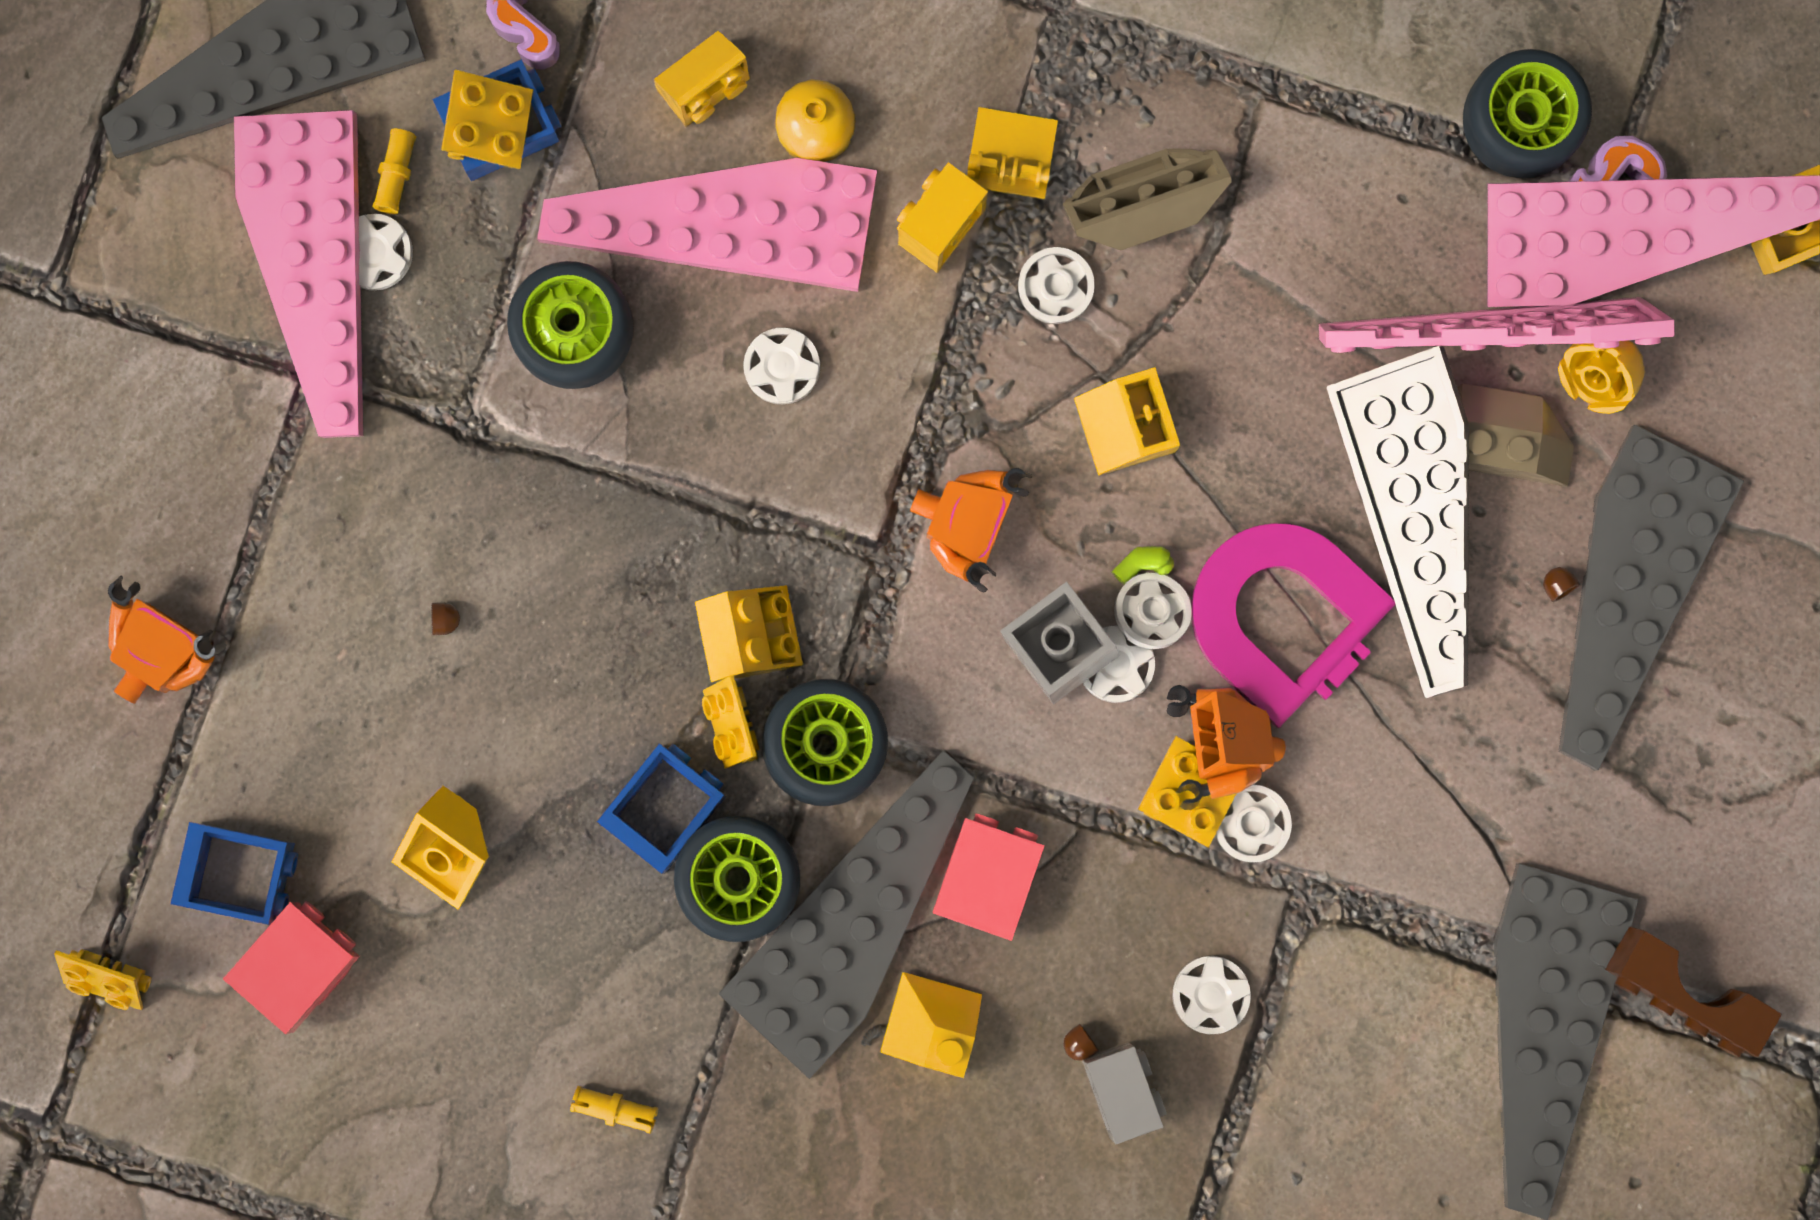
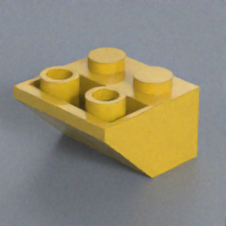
M717 31L654 78L656 90L685 127H687L692 122L700 124L709 118L715 111L713 106L725 97L731 100L742 93L747 87L746 81L750 77L745 55L722 33Z
M1155 367L1115 379L1074 398L1098 476L1175 453L1180 447Z
M787 585L727 591L695 601L711 682L721 681L734 675L735 679L803 665Z

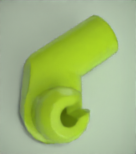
M1162 546L1136 547L1111 573L1119 582L1125 585L1126 582L1135 577L1141 570H1154L1159 575L1170 573L1174 567V560L1170 556L1169 550Z

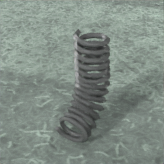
M877 1025V1033L875 1026L873 1029L870 1028L868 1034L865 1033L866 1037L863 1036L864 1040H861V1044L863 1046H866V1044L871 1046L875 1038L884 1037L887 1025H883V1027L880 1025V1031Z

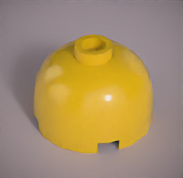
M810 79L795 84L785 92L776 109L775 128L780 143L790 155L795 158L799 157L801 159L826 162L835 159L847 149L854 135L856 118L851 101L839 87L828 81Z
M1631 340L1619 341V346L1615 348H1596L1594 343L1572 344L1564 353V357L1559 363L1558 371L1560 381L1570 397L1575 401L1580 397L1590 403L1587 409L1591 411L1611 414L1622 411L1637 395L1644 379L1645 366L1643 356L1638 347Z

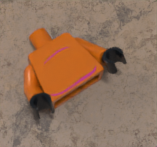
M1013 468L1008 472L984 470L959 475L955 481L947 482L941 497L918 489L910 512L932 520L926 538L931 540L930 550L945 571L970 582L983 593L988 589L980 583L982 576L991 574L996 577V572L987 566L986 563L1013 497V494L1008 493V491L1022 497L1029 495V491L1018 488V484L1024 477L1032 478V474L1019 468Z
M119 576L108 587V594L112 600L108 647L112 652L110 661L127 671L114 692L135 704L147 685L157 691L167 693L170 690L179 691L202 680L213 663L215 655L226 649V643L221 641L212 646L210 643L212 630L197 635L143 600L136 599L133 604L132 598L141 589L138 582L135 581L126 591L122 587L123 576Z
M1176 685L1169 690L1167 699L1179 700L1181 702L1169 703L1166 710L1167 714L1172 717H1181L1186 714L1190 706L1199 778L1207 780V783L1202 785L1195 780H1186L1179 786L1177 793L1191 791L1195 795L1194 799H1188L1181 803L1180 807L1182 809L1192 810L1196 808L1201 798L1211 795L1212 799L1242 792L1258 782L1262 772L1273 767L1275 762H1279L1284 757L1286 751L1285 741L1272 736L1268 713L1250 704L1235 689H1197L1196 693L1191 694L1185 686Z

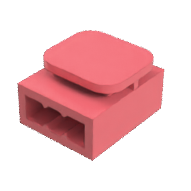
M975 813L973 820L964 819L932 913L1012 941L1044 845L1036 843L1037 834L1017 827L1014 828L1013 834L997 829L999 821Z
M307 901L303 905L299 902H290L223 978L225 982L284 1034L296 1031L316 1006L320 1005L350 971L351 966L360 957L352 950L356 943L340 929H336L334 933L321 922L325 916Z

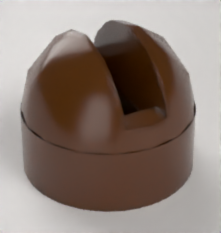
M1561 567L1551 569L1546 574L1543 582L1545 592L1552 602L1564 598L1580 585L1573 573Z
M444 602L431 603L432 635H448L458 627L460 615L453 605Z
M1081 1024L1071 1029L1064 1038L1065 1052L1074 1060L1082 1061L1099 1052L1095 1043Z

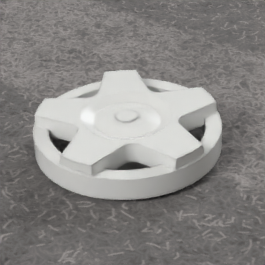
M382 214L359 216L360 288L375 291L387 289L398 283L410 268L413 258V246L410 236L404 227L391 217ZM372 222H382L388 225L377 230ZM401 239L404 243V258L396 252V246ZM382 271L393 273L388 279L377 282Z
M1061 247L1043 249L1032 255L1020 272L1018 281L1020 300L1025 309L1040 321L1050 324L1070 322L1079 317L1092 300L1094 293L1092 270L1085 259L1072 250ZM1055 255L1070 258L1073 262L1061 265ZM1037 262L1039 273L1026 278L1029 269ZM1084 276H1086L1088 287L1086 295L1078 287V283ZM1028 297L1039 299V310L1030 303ZM1062 307L1074 310L1069 314L1057 316Z
M775 328L761 333L750 344L744 358V374L750 388L761 399L773 404H791L806 397L815 387L820 374V359L815 346L804 334L789 328ZM776 336H787L780 344L770 339ZM804 345L809 349L813 362L801 356ZM756 351L760 358V363L751 369L752 357ZM809 380L802 390L794 394L797 381ZM772 385L776 396L765 393L759 386Z
M1144 573L1133 577L1122 587L1115 601L1114 613L1117 625L1126 638H1128L1127 640L1139 647L1160 649L1174 644L1183 636L1190 624L1192 609L1186 591L1178 582L1166 575ZM1159 583L1167 586L1174 593L1163 594ZM1140 584L1137 596L1126 595L1132 587ZM1183 610V621L1179 628L1174 620V616ZM1124 616L1132 620L1131 628L1128 626ZM1152 634H1156L1162 640H1151L1148 638Z
M1118 626L1105 627L1103 630L1116 645L1119 657L1096 673L1093 684L1089 679L1083 684L1091 694L1106 702L1122 703L1133 700L1141 695L1151 683L1155 671L1153 650L1137 645L1129 646L1125 635ZM1148 662V672L1143 681L1138 669ZM1116 686H1120L1128 692V694L1109 695Z
M1251 785L1242 792L1237 793L1232 802L1233 813L1224 817L1215 835L1217 841L1230 856L1244 862H1261L1274 857L1284 848L1290 837L1292 821L1288 806L1276 792L1264 786ZM1248 792H1259L1268 797L1256 802ZM1280 810L1284 818V830L1274 822ZM1224 836L1234 837L1237 840V851L1227 843ZM1261 844L1274 846L1267 853L1256 856Z
M1206 956L1195 959L1183 967L1175 979L1172 998L1178 1016L1188 1027L1204 1034H1221L1233 1029L1243 1020L1250 1006L1251 992L1245 974L1236 964L1222 957ZM1204 964L1201 976L1187 975L1193 968ZM1224 966L1233 971L1238 979H1227L1224 973ZM1180 992L1190 999L1186 1012H1184L1181 1005ZM1243 998L1241 1008L1238 1014L1235 1015L1232 1005L1235 1001ZM1212 1018L1220 1027L1208 1028L1200 1026V1024L1206 1019Z

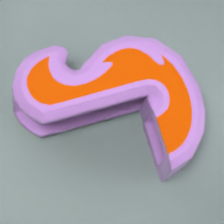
M487 0L486 13L499 36L508 42L520 43L516 48L524 63L535 69H546L557 62L560 44L557 42L556 35L522 7L528 0Z
M1615 136L1594 153L1589 162L1588 174L1584 168H1581L1568 181L1618 180L1623 172L1632 180L1666 179L1667 171L1665 161L1650 144L1634 136Z

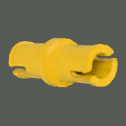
M397 128L390 131V140L385 160L379 163L378 173L381 174L375 202H373L372 206L375 210L387 214H398L404 183L411 176V170L408 166L414 141L417 138L410 131Z
M579 1085L572 1099L575 1100V1103H571L570 1109L574 1113L578 1112L606 1120L605 1124L612 1127L617 1123L646 1131L649 1134L652 1133L656 1119L654 1117L658 1115V1107H650L623 1099V1094L616 1092L611 1096L583 1088V1086Z

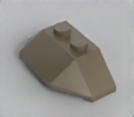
M1164 149L1090 175L1075 191L1072 198H1068L1063 203V206L1077 236L1118 250H1124L1198 224L1231 183V176L1217 150L1206 149L1204 152L1193 149Z
M1463 383L1457 387L1469 423V471L1568 486L1574 445L1544 397Z

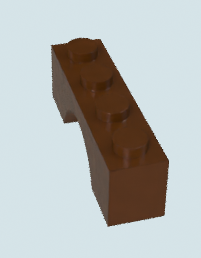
M1628 927L1605 968L1606 971L1618 977L1614 984L1632 995L1637 996L1639 991L1651 997L1649 1005L1671 1017L1675 1012L1684 1017L1686 1020L1683 1026L1705 1038L1708 1033L1720 1039L1717 1046L1737 1058H1740L1742 1053L1758 1058L1782 1014L1752 995L1735 989L1728 990L1717 999L1697 1002L1686 992L1680 981L1678 973L1679 951L1645 930Z

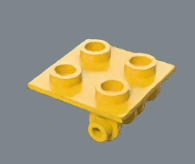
M455 69L441 150L448 152V157L456 160H464V156L520 169L533 89Z
M978 107L967 176L985 190L1045 199L1058 120Z
M734 675L704 689V697L702 699L704 714L708 720H711L715 733L713 739L714 750L717 757L723 761L725 769L741 762L747 763L757 760L756 751L760 750L754 730L749 731L753 724L746 721L745 716L750 713L749 710H743V708L747 707L742 686H737Z
M1175 736L1138 810L1149 818L1160 821L1209 848L1236 794L1212 799L1211 795L1202 797L1196 808L1192 810L1182 809L1180 807L1181 803L1188 799H1194L1195 795L1191 791L1177 793L1179 786L1186 780H1195L1201 785L1206 784L1207 780L1199 778L1195 746Z
M81 949L79 952L72 950L70 954L55 951L54 955L63 983L66 984L68 990L81 996H89L92 993L104 997L108 1004L122 1010H127L129 1006L142 1010L143 1004L139 991L146 993L152 977L145 975V970L125 964L121 972L122 962L116 961L112 969H109L110 958H102L101 955L85 949Z

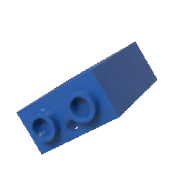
M521 59L483 76L514 85L522 83L523 87L533 89L531 105L543 131L525 139L522 158L560 142L555 129L562 126L552 104L544 107L538 96V93L545 91L535 68L527 71ZM451 91L432 99L444 126L446 124ZM464 156V160H460L471 181L505 167Z
M673 743L668 749L661 744L655 748L597 821L661 874L667 872L678 858L686 841L707 822L726 798L719 791L724 784L706 769L699 775L687 764L692 758ZM663 760L710 796V799L667 853H664L619 817Z
M189 822L170 904L270 925L289 902V894L284 893L287 877H293L297 867L298 853L293 852L295 843ZM212 837L277 851L264 911L199 897Z

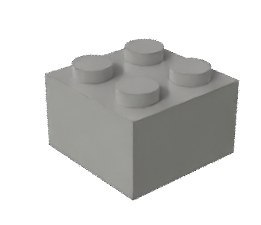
M1067 581L1000 630L1006 643L1053 705L1119 657L1116 645Z
M1127 1042L1082 1060L1109 1138L1115 1145L1163 1128L1160 1117L1167 1115L1159 1091H1156L1155 1088L1150 1089L1146 1077L1152 1075V1071L1144 1051H1141V1049L1135 1050V1047Z

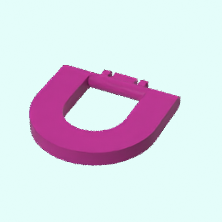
M1275 523L1246 529L1232 536L1213 552L1202 567L1195 582L1191 600V620L1198 646L1209 664L1250 704L1265 710L1269 715L1270 722L1279 729L1314 691L1324 700L1333 693L1324 684L1326 679L1335 688H1338L1358 667L1359 663L1350 655L1353 651L1362 660L1371 653L1369 648H1366L1361 641L1396 604L1377 583L1330 540L1319 533L1301 526ZM1280 568L1300 575L1351 622L1295 682L1245 636L1237 620L1236 602L1240 589L1248 578L1262 570Z

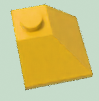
M442 785L416 813L392 860V863L456 909L463 905L489 858L477 809Z
M902 972L880 1052L925 1068L964 1078L976 1036L982 994Z

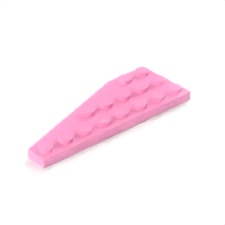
M350 110L234 117L235 197L318 436L322 438L363 436L357 113Z
M793 158L544 199L537 240L540 243L858 292L877 170Z
M1820 175L1487 183V306L1574 305L1819 220Z
M1641 297L1587 301L1566 306H1527L1319 324V340L1326 348H1331L1332 352L1339 353L1354 351L1356 347L1390 349L1396 346L1461 345L1462 350H1482L1486 348V345L1520 347L1527 344L1594 343L1596 348H1615L1619 346V341L1635 340V343L1639 345H1654L1661 343V337H1674V319Z

